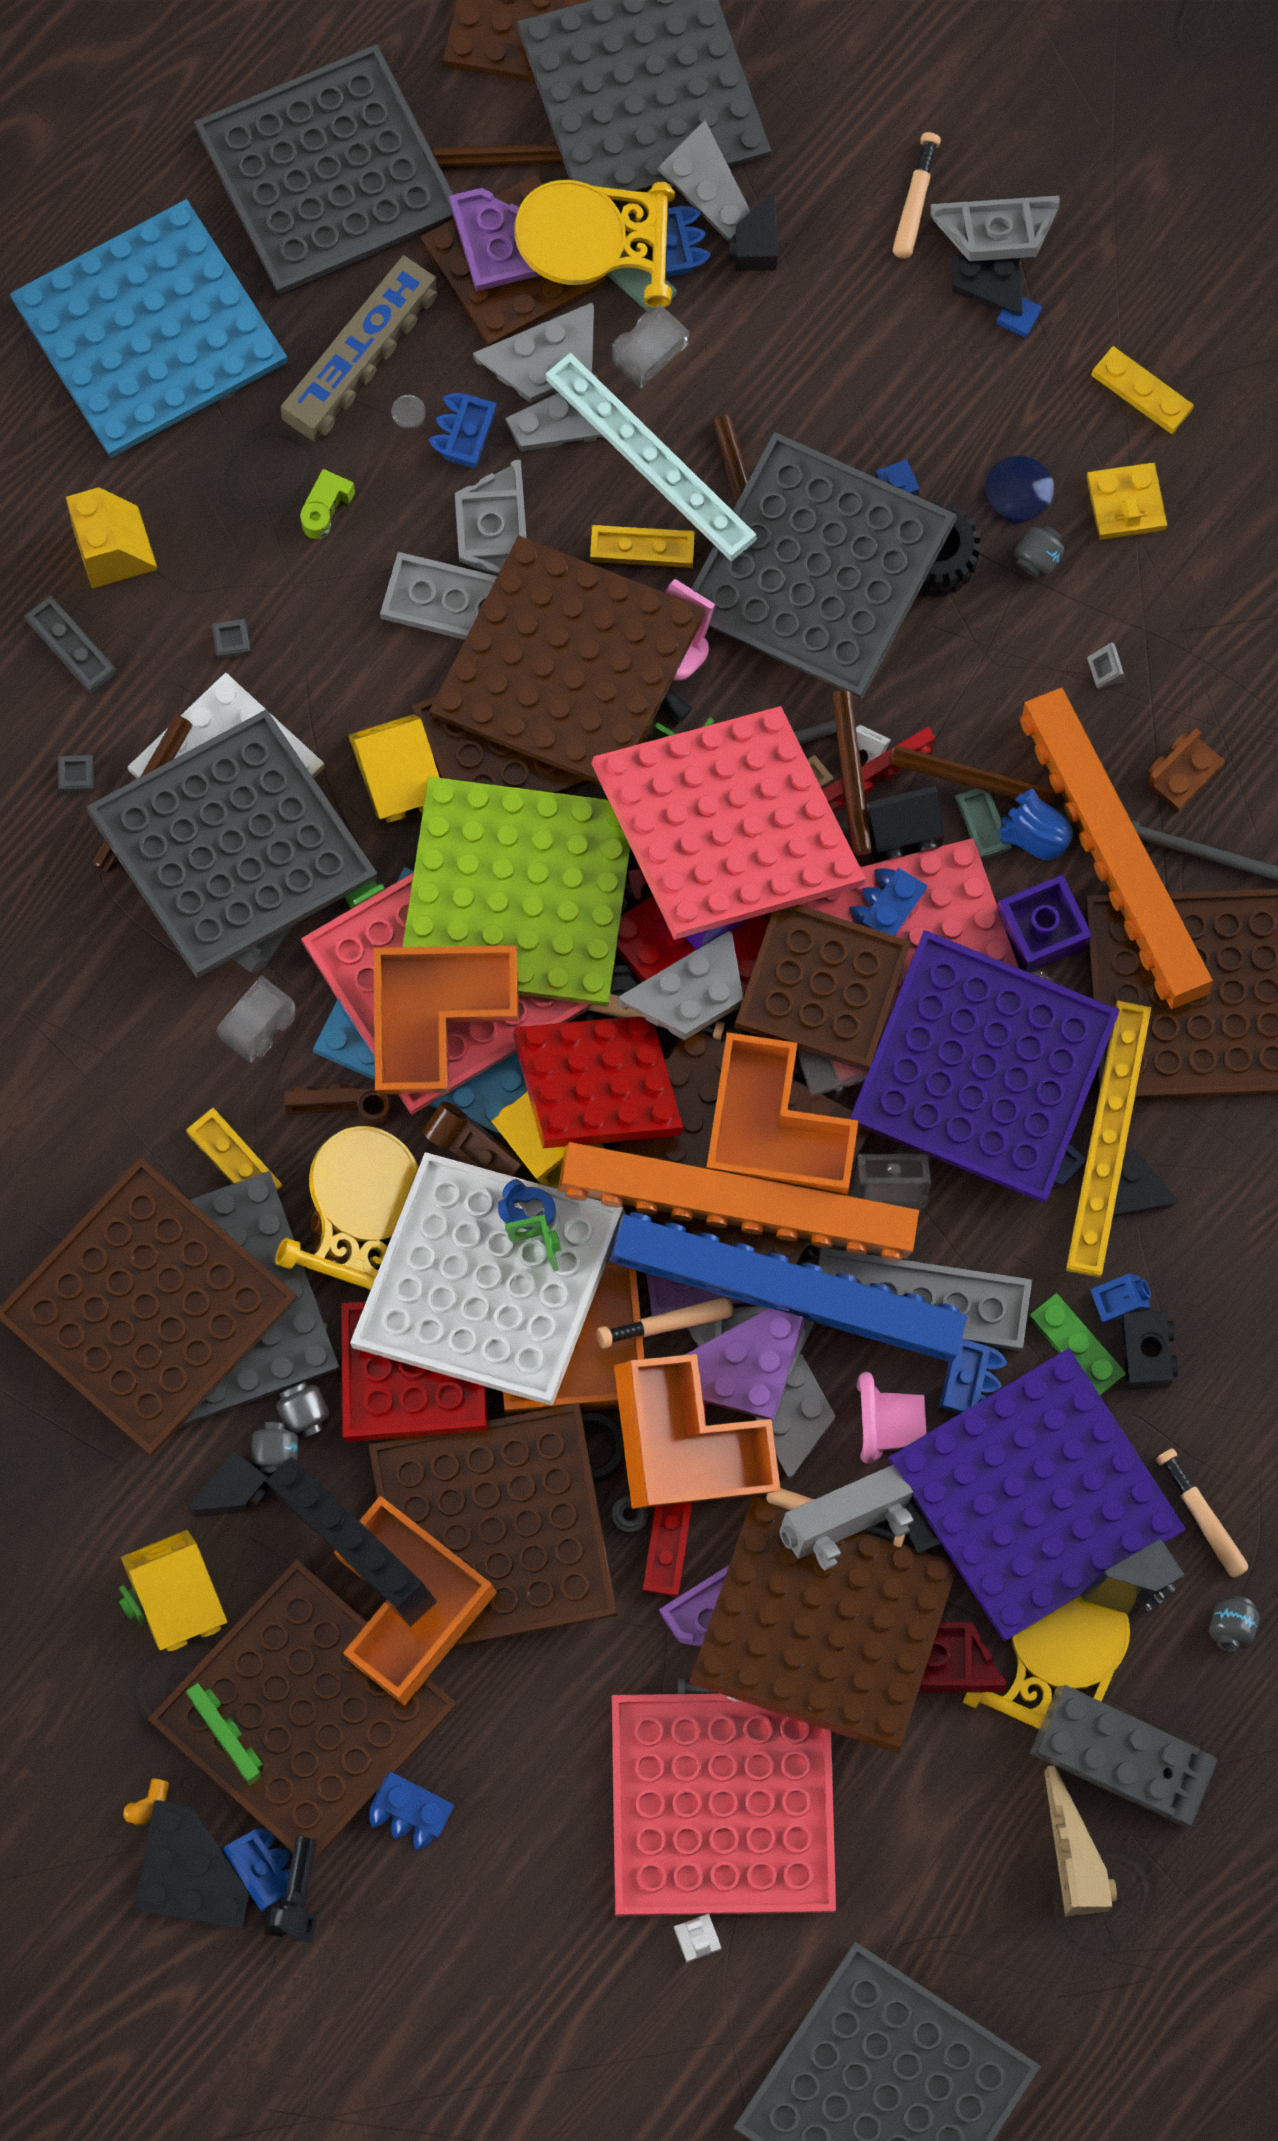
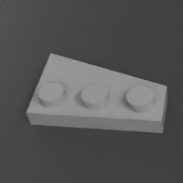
M705 120L656 168L694 208L701 211V215L726 241L735 234L736 225L750 212Z
M560 393L505 418V424L521 451L562 446L565 442L584 440V442L596 441L597 438L604 437Z

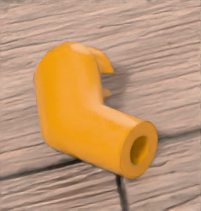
M152 1779L148 1797L135 1804L129 1803L124 1808L123 1815L125 1820L134 1825H144L150 1822L155 1800H166L169 1782Z

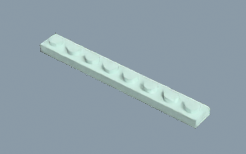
M569 353L545 373L546 380L731 562L757 540V534L574 355Z

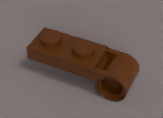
M332 1084L327 1086V1089L313 1090L311 1086H296L292 1088V1091L284 1092L286 1115L358 1111L360 1121L365 1126L375 1128L384 1126L390 1118L389 1099L386 1094H377L375 1088L355 1089L348 1088L346 1084ZM377 1102L384 1108L379 1114L370 1115L364 1110L366 1105Z
M442 1101L422 1129V1133L431 1142L442 1148L450 1149L466 1164L516 1178L526 1166L521 1159L478 1123L449 1102Z

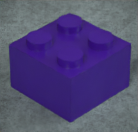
M1063 874L1004 898L998 903L997 913L1005 927L1011 947L1021 968L1026 972L1030 973L1089 947L1092 934Z

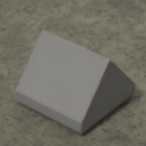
M1109 643L1087 657L1097 689L1126 682L1114 643Z

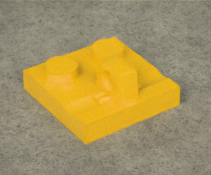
M1155 462L1087 473L1086 478L1099 540L1166 530L1167 521Z

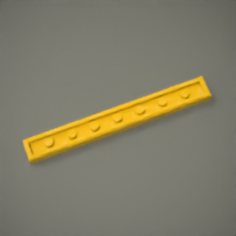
M1118 1000L1115 1008L1120 1011L1109 1037L1066 1271L1101 1278L1152 1008Z

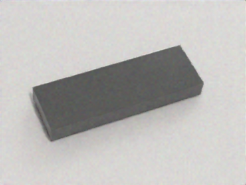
M51 595L24 616L25 621L90 694L117 674V670Z

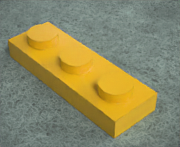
M1114 346L1111 347L1092 370L1091 376L1171 434L1176 431L1193 410L1194 404Z
M592 525L590 562L693 568L695 531Z
M214 1108L210 1109L186 1129L187 1135L231 1184L270 1171ZM271 1172L277 1192H279L283 1188L282 1184Z

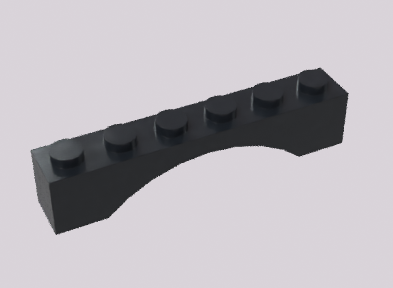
M292 1456L266 1480V1483L279 1500L303 1523L324 1539L410 1627L437 1602L424 1583Z

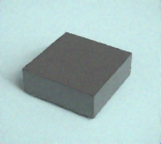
M245 618L211 624L217 660L251 655Z
M93 755L58 756L59 793L94 792Z

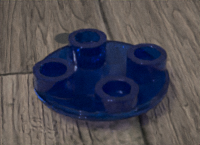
M1012 456L998 462L989 472L985 486V493L991 506L1014 523H1022L1027 519L1040 515L1049 506L1054 492L1053 480L1048 470L1040 462L1025 456Z

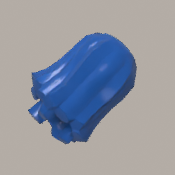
M1034 788L1029 789L1024 794L1020 793L1015 801L1021 805L1018 809L1011 808L1008 813L1012 819L1004 815L1001 820V824L1005 826L999 828L1002 844L1019 846L1034 857L1044 861L1059 858L1073 839V829L1069 819L1062 812L1040 800Z

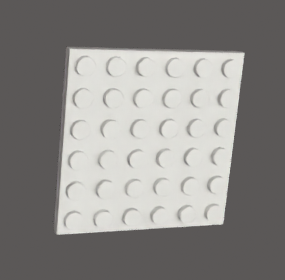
M425 1152L350 1344L354 1349L553 1406L612 1250L619 1221L624 1216L625 1210L623 1207L605 1206L601 1204V1201L588 1197L585 1201L572 1200L566 1197V1193L558 1192L556 1188ZM519 1179L526 1187L542 1189L553 1198L556 1216L549 1227L550 1231H557L561 1245V1251L555 1252L559 1267L558 1271H553L543 1235L510 1242L505 1229V1223L498 1213V1202L504 1199L502 1196L503 1189L511 1180ZM532 1200L528 1203L520 1201L514 1204V1207L524 1209L525 1214L529 1217L540 1216L545 1208L544 1204L539 1200ZM523 1228L517 1230V1232L528 1231L527 1229Z

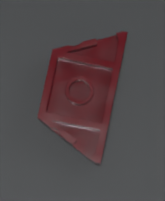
M940 1622L918 1693L1006 1692V1680L1003 1675L999 1674L993 1663L992 1655L980 1641V1635L972 1622Z

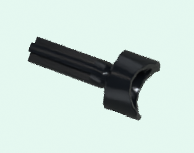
M296 1836L288 1886L284 1898L285 1905H279V1908L269 1906L264 1935L283 1937L289 1933L295 1941L313 1943L318 1915L308 1913L309 1909H304L308 1895L307 1891L317 1839Z

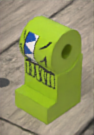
M322 469L300 514L302 530L306 536L311 539H322L329 534L332 527L331 518L340 501L350 504L355 494L354 482Z

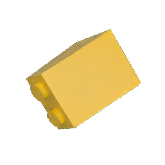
M100 487L66 497L72 528L92 589L158 570L137 505Z
M412 714L349 734L348 738L376 817L379 819L385 818L386 822L389 823L405 818V811L417 807L420 812H423L428 776L440 777L421 718Z
M526 1091L513 1104L504 1107L491 1122L541 1185L558 1189L566 1147L542 1148L529 1094ZM602 1143L587 1145L606 1149Z
M188 1530L120 1557L159 1650L165 1648L167 1651L179 1649L188 1643L187 1639L199 1634L201 1637L213 1635L221 1630L220 1625L228 1623L198 1546Z

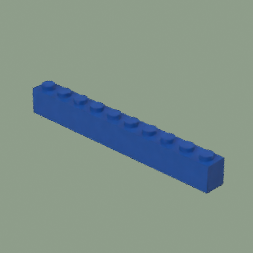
M632 1212L630 1216L624 1214L619 1221L608 1261L610 1263L763 1308H772L802 1316L805 1320L944 1361L951 1362L958 1356L968 1315L959 1313V1308L946 1303H939L938 1306L925 1303L924 1297L912 1293H905L904 1296L891 1293V1288L878 1283H871L870 1286L857 1283V1278L844 1273H836V1276L823 1273V1269L814 1264L802 1263L801 1266L789 1263L788 1258L780 1254L768 1253L767 1256L755 1253L754 1248L746 1244L734 1243L733 1246L719 1242L720 1238L712 1234L699 1233V1236L685 1232V1227L675 1223H665L664 1226L651 1222L649 1216L641 1213Z

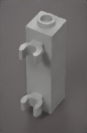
M891 1465L786 1512L780 1528L781 1540L788 1549H792L798 1559L815 1552L820 1566L827 1570L837 1565L835 1557L840 1556L841 1553L835 1543L884 1520H888L889 1526L896 1537L910 1532L907 1525L913 1523L914 1520L907 1509L913 1495V1490L905 1482L894 1465Z

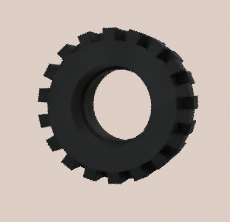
M933 502V504L940 507V502ZM950 503L947 504L946 508H942L955 513L957 516V520L946 539L954 547L956 554L948 560L934 562L921 589L926 590L925 596L933 597V592L939 591L940 597L946 596L950 588L954 593L961 589L962 583L966 585L971 580V575L977 567L981 545H979L980 533L975 531L976 523L973 519L967 521V512L963 509L959 512L954 511L955 505Z

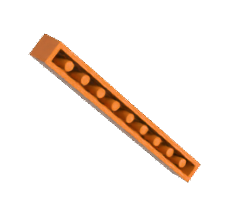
M1061 687L1026 701L1023 714L1020 717L1022 729L1027 736H1032L1036 744L1035 753L1039 762L1042 765L1046 764L1051 773L1049 779L1056 794L1061 793L1066 802L1064 804L1066 815L1071 823L1076 822L1080 830L1079 839L1082 847L1086 852L1090 851L1096 861L1094 862L1096 874L1100 881H1106L1110 889L1109 898L1112 906L1116 911L1121 910L1126 920L1124 921V927L1131 941L1136 940L1141 950L1139 951V956L1144 968L1147 971L1151 969L1156 979L1154 985L1161 1000L1166 999L1170 1009H1174L1208 995L1213 980L1063 688Z
M569 1142L564 1150L558 1192L566 1193V1197L572 1200L585 1201L587 1197L600 1199L601 1204L608 1207L618 1208L622 1207V1204L636 1206V1211L645 1214H657V1211L671 1213L672 1218L681 1221H691L692 1218L706 1220V1224L712 1227L726 1228L729 1224L741 1227V1231L748 1234L759 1235L763 1231L776 1233V1238L784 1241H797V1238L811 1240V1244L816 1247L831 1248L833 1244L846 1247V1251L852 1254L865 1255L869 1251L881 1254L882 1259L896 1262L902 1261V1258L907 1259L913 1252L919 1210L572 1142Z

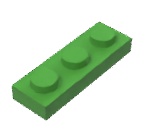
M1057 1293L1029 1315L1031 1322L1059 1354L1070 1348L1100 1397L1125 1377L1126 1372Z
M199 1683L186 1690L188 1698L248 1785L251 1786L261 1779L258 1768L263 1765L251 1747L244 1750L237 1738L242 1736L233 1720L229 1717L224 1721L219 1714L217 1708L221 1706V1703L211 1688L203 1690Z

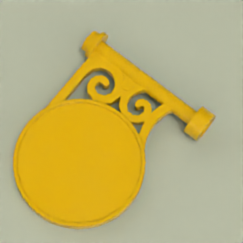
M557 180L545 183L529 193L520 205L514 224V237L517 248L525 262L535 272L546 279L566 285L591 283L609 272L620 268H637L647 271L652 275L651 284L644 288V303L654 308L667 307L671 304V288L665 284L668 202L674 200L675 191L666 182L654 183L648 193L591 186L574 180ZM612 200L633 203L625 205L620 214ZM637 204L642 205L648 213L647 219L641 223H634L628 216V214L633 213L636 215L635 221H641L644 212ZM641 241L650 245L653 249L652 261L644 259L648 250L644 243H638L636 251L632 250L630 244ZM622 252L626 257L620 258Z
M369 1126L344 1129L325 1141L312 1161L309 1174L311 1197L320 1215L322 1225L320 1244L313 1255L301 1251L300 1242L285 1237L281 1241L276 1253V1265L292 1269L295 1264L371 1290L379 1271L372 1265H381L388 1248L381 1241L392 1237L419 1169L415 1158L408 1148L392 1134ZM333 1230L336 1231L338 1234L332 1236ZM339 1241L345 1242L349 1248V1256L344 1264L324 1259L327 1252L334 1258H340L345 1255L346 1248L343 1246L338 1249L336 1246ZM357 1241L366 1243L362 1244L359 1248ZM371 1249H375L379 1252L380 1258L374 1256L370 1258L369 1262L368 1252Z
M1081 1596L1077 1597L1011 1638L1017 1658V1673L1015 1681L1006 1695L1000 1696L993 1692L966 1693L963 1703L976 1709L980 1702L1040 1729L1052 1700L1050 1687L1057 1688L1067 1685L1075 1690H1081L1099 1684L1093 1698L1102 1701L1113 1673L1120 1665L1128 1648L1130 1639L1128 1615L1086 1602ZM1026 1671L1033 1676L1024 1680ZM1030 1686L1039 1687L1043 1693L1041 1703L1033 1709L1013 1702L1019 1691L1021 1698L1025 1702L1031 1703L1035 1701L1037 1692L1028 1693Z

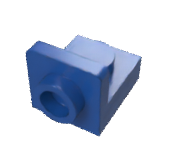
M1126 1274L1090 1289L1102 1323H1109L1119 1319L1123 1313L1135 1312L1137 1310L1146 1311L1151 1308L1148 1300L1151 1298L1149 1286L1138 1275Z

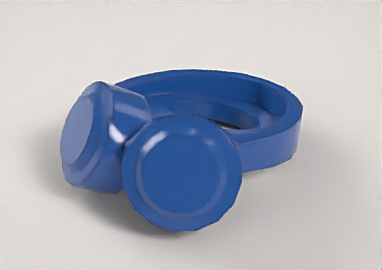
M519 1179L511 1180L506 1184L502 1192L504 1199L498 1202V1213L505 1224L532 1218L525 1214L524 1209L514 1207V1204L520 1201L528 1203L532 1200H539L544 1204V1212L541 1215H545L548 1225L553 1222L556 1216V1207L553 1198L547 1192L536 1187H526ZM524 1227L523 1229L531 1230L534 1227Z

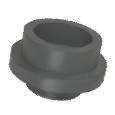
M630 1496L623 1497L615 1503L612 1510V1519L615 1526L621 1531L628 1533L636 1532L643 1528L647 1522V1507L632 1509ZM626 1510H634L637 1517L633 1521H627L623 1517V1513Z

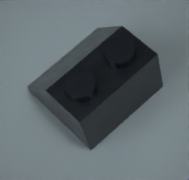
M935 785L868 802L866 810L871 850L875 863L905 857V855L916 852L922 853L938 849L939 846H942L944 830Z
M1159 1539L1105 1570L1080 1596L1086 1602L1129 1615H1133L1141 1609L1149 1613L1165 1602V1598L1178 1590L1175 1584L1184 1576V1573L1162 1540Z

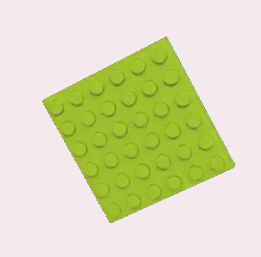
M428 776L403 947L516 945L518 951V995L608 1007L631 849L609 800Z

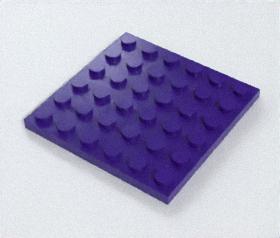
M924 930L849 1119L858 1120V1127L1045 1203L1120 1010Z
M1070 1348L888 1458L890 1464L894 1465L905 1482L913 1490V1500L1003 1642H1006L1079 1597L1105 1570L1159 1539L1165 1544L1186 1530Z

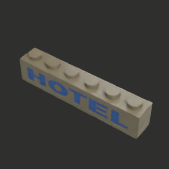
M403 255L280 406L282 420L313 442L321 434H328L335 424V416L339 411L350 407L356 397L355 392L362 383L366 385L371 381L376 373V366L381 359H388L397 346L396 341L402 333L408 334L416 324V316L423 307L428 309L433 304L438 294L436 277Z

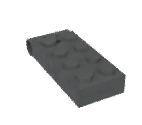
M1067 1685L1056 1688L1030 1751V1754L1150 1810L1173 1823L1191 1828L1218 1762L1217 1758L1201 1751L1199 1748ZM1163 1771L1166 1772V1778L1163 1776Z

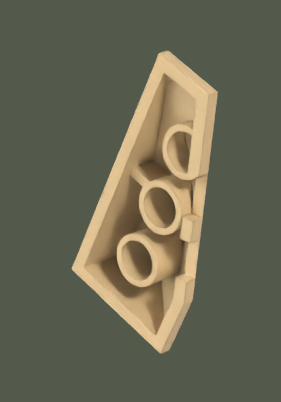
M1048 1766L1045 1770V1779L1065 1917L1109 1912L1112 1908V1902L1117 1901L1115 1880H1108L1107 1869L1056 1766Z

